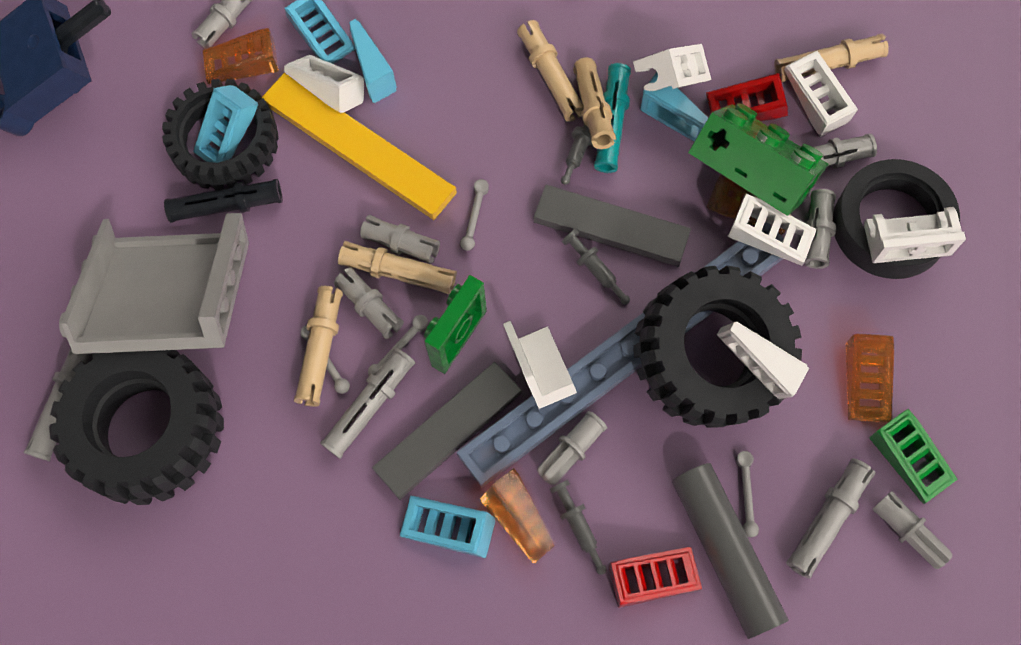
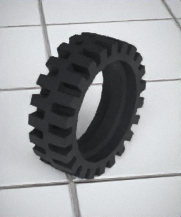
M212 79L211 87L209 88L203 81L196 84L198 92L194 93L190 88L185 90L183 93L186 100L183 101L177 97L172 102L175 110H167L165 117L168 122H163L162 130L165 134L162 136L166 151L181 174L191 183L196 184L197 182L201 188L209 189L211 185L215 191L224 189V184H227L229 188H233L239 180H243L245 185L253 182L250 176L253 173L260 177L265 172L262 165H271L273 161L271 153L276 154L278 149L276 141L279 140L272 112L260 93L254 88L251 90L243 82L238 86L235 80L226 79L225 86L233 85L258 102V107L253 117L257 128L255 137L247 149L232 159L214 163L201 162L195 159L188 152L186 142L188 133L196 121L205 116L213 89L222 87L223 84L220 79Z

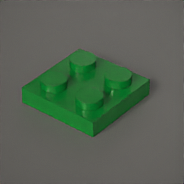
M471 275L468 276L463 285L457 284L453 288L446 302V305H448L441 318L436 316L432 319L424 333V338L426 339L424 342L431 366L443 374H446L487 312L484 282Z

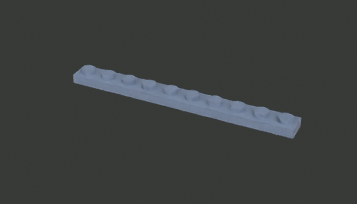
M765 222L762 232L768 235L772 225ZM777 233L775 239L782 242L784 238ZM738 241L705 267L715 265L720 270L725 266L740 268L741 276L750 271L762 276L783 260V258ZM706 310L694 315L689 320L685 333L712 314L713 311ZM644 313L640 314L567 369L577 393L540 409L532 395L456 452L459 459L482 488L633 374L636 369L642 367L641 359L634 358L633 345L639 343L640 336L635 334L637 323L644 319Z

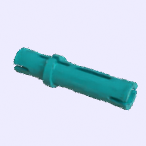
M614 63L608 67L606 92L603 93L605 102L610 105L612 110V117L614 119H611V124L616 135L615 143L610 148L597 149L594 168L604 173H613L618 170L624 114L630 105V97L627 93L631 68L622 63ZM615 92H617L616 107L613 110Z

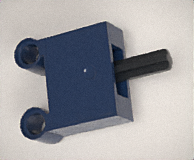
M26 0L0 20V79L5 92L4 95L0 94V130L16 136L28 134L32 130L34 123L73 94L78 93L92 81L78 39L111 15V9L104 0L91 1L72 17H70L67 6L57 0Z

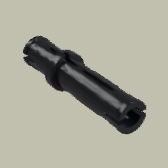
M278 179L250 185L239 182L235 183L233 188L172 199L167 198L164 200V210L168 221L173 223L179 220L240 210L241 213L249 212L251 207L282 203L283 196Z

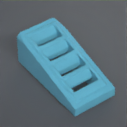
M296 0L285 7L287 18L319 59L334 64L355 50L354 44L322 0ZM314 10L317 11V15L306 22L302 21L303 17ZM324 20L325 25L313 33L310 32L309 29ZM332 30L334 35L320 44L317 42L316 39ZM340 40L343 46L327 55L324 49Z
M354 19L349 22L351 35L369 97L373 103H376L397 91L394 73L361 23Z
M658 73L654 75L649 83L657 81ZM672 86L656 91L643 90L640 110L695 142L708 117L678 88L672 89Z
M233 85L214 88L193 152L206 162L218 163L231 159L255 115L258 102ZM224 116L230 119L229 122L223 119ZM219 130L224 133V137L216 131ZM211 141L220 147L219 151L210 145Z
M410 496L400 537L486 558L495 525V517L488 512ZM428 509L430 511L424 533L418 532L423 510ZM440 513H444L445 517L440 535L435 536ZM460 517L462 520L457 539L453 540L451 538L456 519ZM476 521L471 541L468 543L473 522Z

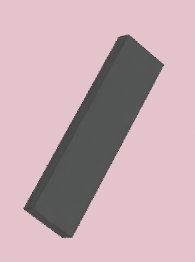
M547 184L544 187L534 214V223L567 233L577 229L579 231L578 236L677 267L680 265L691 228Z
M493 362L376 463L372 469L396 497L401 500L520 396L522 390L496 362Z

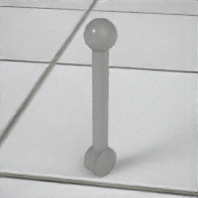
M479 179L474 183L476 195L466 236L462 237L460 241V246L466 251H470L475 246L473 235L482 198L489 191V184L484 179Z
M424 315L414 317L413 326L378 364H372L369 367L368 375H375L391 356L395 348L402 350L417 332L426 330L428 320Z
M306 325L301 329V336L305 341H308L310 331L307 330ZM328 358L326 369L335 381L334 388L336 392L344 394L349 390L350 383L347 379L340 376L330 358Z
M742 451L736 457V464L742 471L746 518L743 529L747 537L752 538L759 533V527L754 522L750 466L754 458L750 452Z

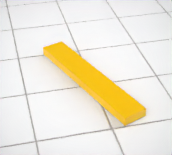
M285 72L262 96L272 111L432 220L436 219L456 195L455 186L346 113H340L325 104Z

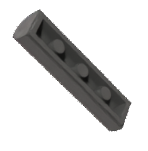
M711 463L700 465L676 477L672 483L747 638H753L788 622L789 619Z

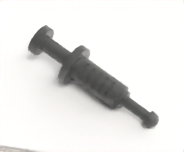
M585 124L583 127H575L572 132L574 142L566 158L568 167L561 178V183L564 185L570 183L573 169L580 166L587 147L592 145L589 127Z
M577 229L571 231L562 242L564 245L570 243L579 253L581 258L577 261V264L580 267L585 265L604 288H611L621 299L620 302L622 304H628L630 297L626 296L615 284L617 282L615 280L616 277L596 255L599 251L596 246L588 250L577 238L579 231Z
M566 480L550 488L551 493L557 492L566 510V513L560 515L561 520L567 519L582 551L589 552L597 568L596 572L603 575L607 569L602 564L595 550L597 548V541L582 513V510L586 508L584 504L578 507L575 506L566 488L570 483Z

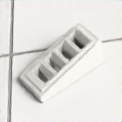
M818 51L785 67L784 70L812 126L820 137L847 124L857 112V107ZM814 68L816 73L804 79L801 74ZM821 82L822 87L814 91L811 90V86ZM828 95L830 100L821 104L819 99ZM835 109L836 112L829 116L827 112Z
M307 55L284 66V71L287 75L340 113L362 104L364 100V77L312 55Z
M746 194L728 237L802 266L817 229L791 215L786 216L757 197ZM750 216L757 219L754 227L747 224ZM765 222L772 224L768 235L762 232ZM779 228L787 230L782 242L775 239ZM794 233L801 236L797 250L790 247Z
M738 322L721 327L717 333V336L778 399H784L795 395L809 370L807 364Z

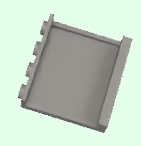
M242 213L226 214L221 233L116 238L109 219H103L97 235H94L92 238V247L89 255L82 262V272L78 282L71 289V299L67 309L61 314L59 320L61 335L67 338L73 354L224 348L249 246Z

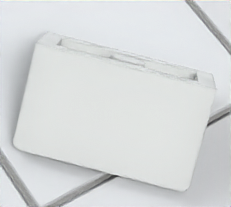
M511 321L503 324L539 409L577 393L548 326L518 339Z

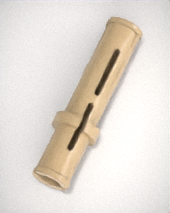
M536 20L527 21L532 35L528 32L525 24L519 27L517 34L530 53V63L540 71L563 113L564 119L567 122L575 120L570 106L574 108L578 118H580L584 109L583 104L556 58L558 55L557 50L553 44H548Z
M881 33L856 41L845 39L839 45L815 51L819 52L830 70L843 66L846 69L856 67V64L859 62L886 57L889 47L887 41L880 43V41L886 38ZM815 51L776 59L774 62L775 74H781V82L789 80L784 70L785 67ZM812 68L801 75L807 76L815 74L816 72L814 68Z
M588 57L581 58L575 62L573 71L584 107L582 110L583 122L589 127L592 145L597 149H607L616 140L611 124L612 110L610 105L605 102L595 61Z
M344 241L343 246H341L338 264L369 272L372 277L378 279L381 276L437 290L448 295L454 287L457 275L456 270L441 268L387 253L388 250L382 247H378L376 250L350 243L349 241Z
M332 286L318 287L313 318L308 319L306 328L310 332L298 387L294 396V402L302 404L303 400H306L305 406L316 407L320 405V396L333 336L338 334L339 330L336 320L343 292L336 288L334 294H331Z

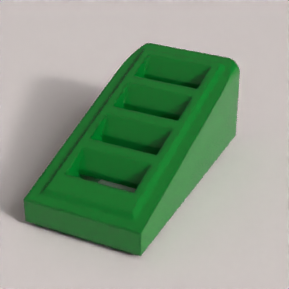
M906 409L869 437L923 504L958 480L921 423L909 409ZM902 430L907 437L896 443L892 436ZM913 444L917 451L906 458L902 450ZM924 457L928 464L916 472L912 465ZM935 470L940 477L926 487L921 479Z

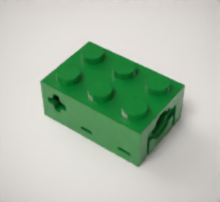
M738 103L736 106L731 104L712 112L688 153L786 216H789L805 201L828 166V163L821 159L823 154L808 144L799 146L789 140L790 134L780 126L773 123L767 126L755 119L757 113L743 104Z

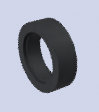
M881 160L859 170L850 179L839 197L833 213V222L836 224L835 239L846 257L862 270L883 278H910L930 269L941 257L872 263L865 228L860 218L861 200L868 194L878 190H897L915 198L923 206L927 215L943 212L946 207H954L960 222L959 205L949 185L931 169L907 160Z

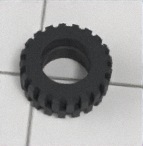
M715 265L703 267L695 273L691 271L658 292V296L651 300L643 310L645 314L644 319L637 323L635 334L640 336L639 343L633 345L634 358L641 359L642 367L636 369L640 381L647 379L651 388L646 392L653 402L661 400L665 404L662 410L671 417H683V423L693 426L705 425L706 428L747 423L748 420L757 419L769 413L770 406L779 405L783 401V399H778L746 365L738 380L727 386L713 385L695 372L686 356L684 336L689 320L697 313L707 310L722 314L732 322L742 324L801 361L802 349L795 348V340L801 338L799 325L792 326L789 316L794 314L789 303L782 305L778 301L777 297L781 292L772 284L767 287L760 285L762 277L751 271L741 276L739 267L725 266L718 270Z
M177 350L92 353L93 360L87 364L81 361L72 369L76 374L71 381L64 380L58 391L63 395L60 402H53L50 415L56 418V423L49 426L50 439L58 443V445L54 446L53 451L57 460L65 465V472L72 479L82 483L84 487L123 504L131 501L136 505H148L152 502V497L163 502L174 497L173 489L180 487L186 491L195 484L191 477L198 470L204 474L210 467L211 463L206 459L210 452L218 453L221 444L215 433L216 431L221 432L224 430V418L217 412L222 408L219 395L213 390V384L201 370ZM151 390L166 392L170 398L171 414L167 428L160 439L150 448L139 454L128 457L115 456L109 446L108 431L110 422L117 409L126 400L141 392Z

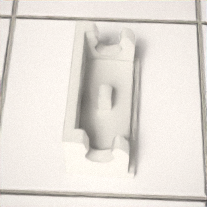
M702 44L667 49L633 61L636 72L649 71L653 68L658 73L655 83L651 82L644 86V89L647 91H656L669 86L675 89L711 80Z
M946 207L943 212H937L933 215L884 219L882 214L873 215V219H866L864 222L872 263L951 256L966 240L954 207Z

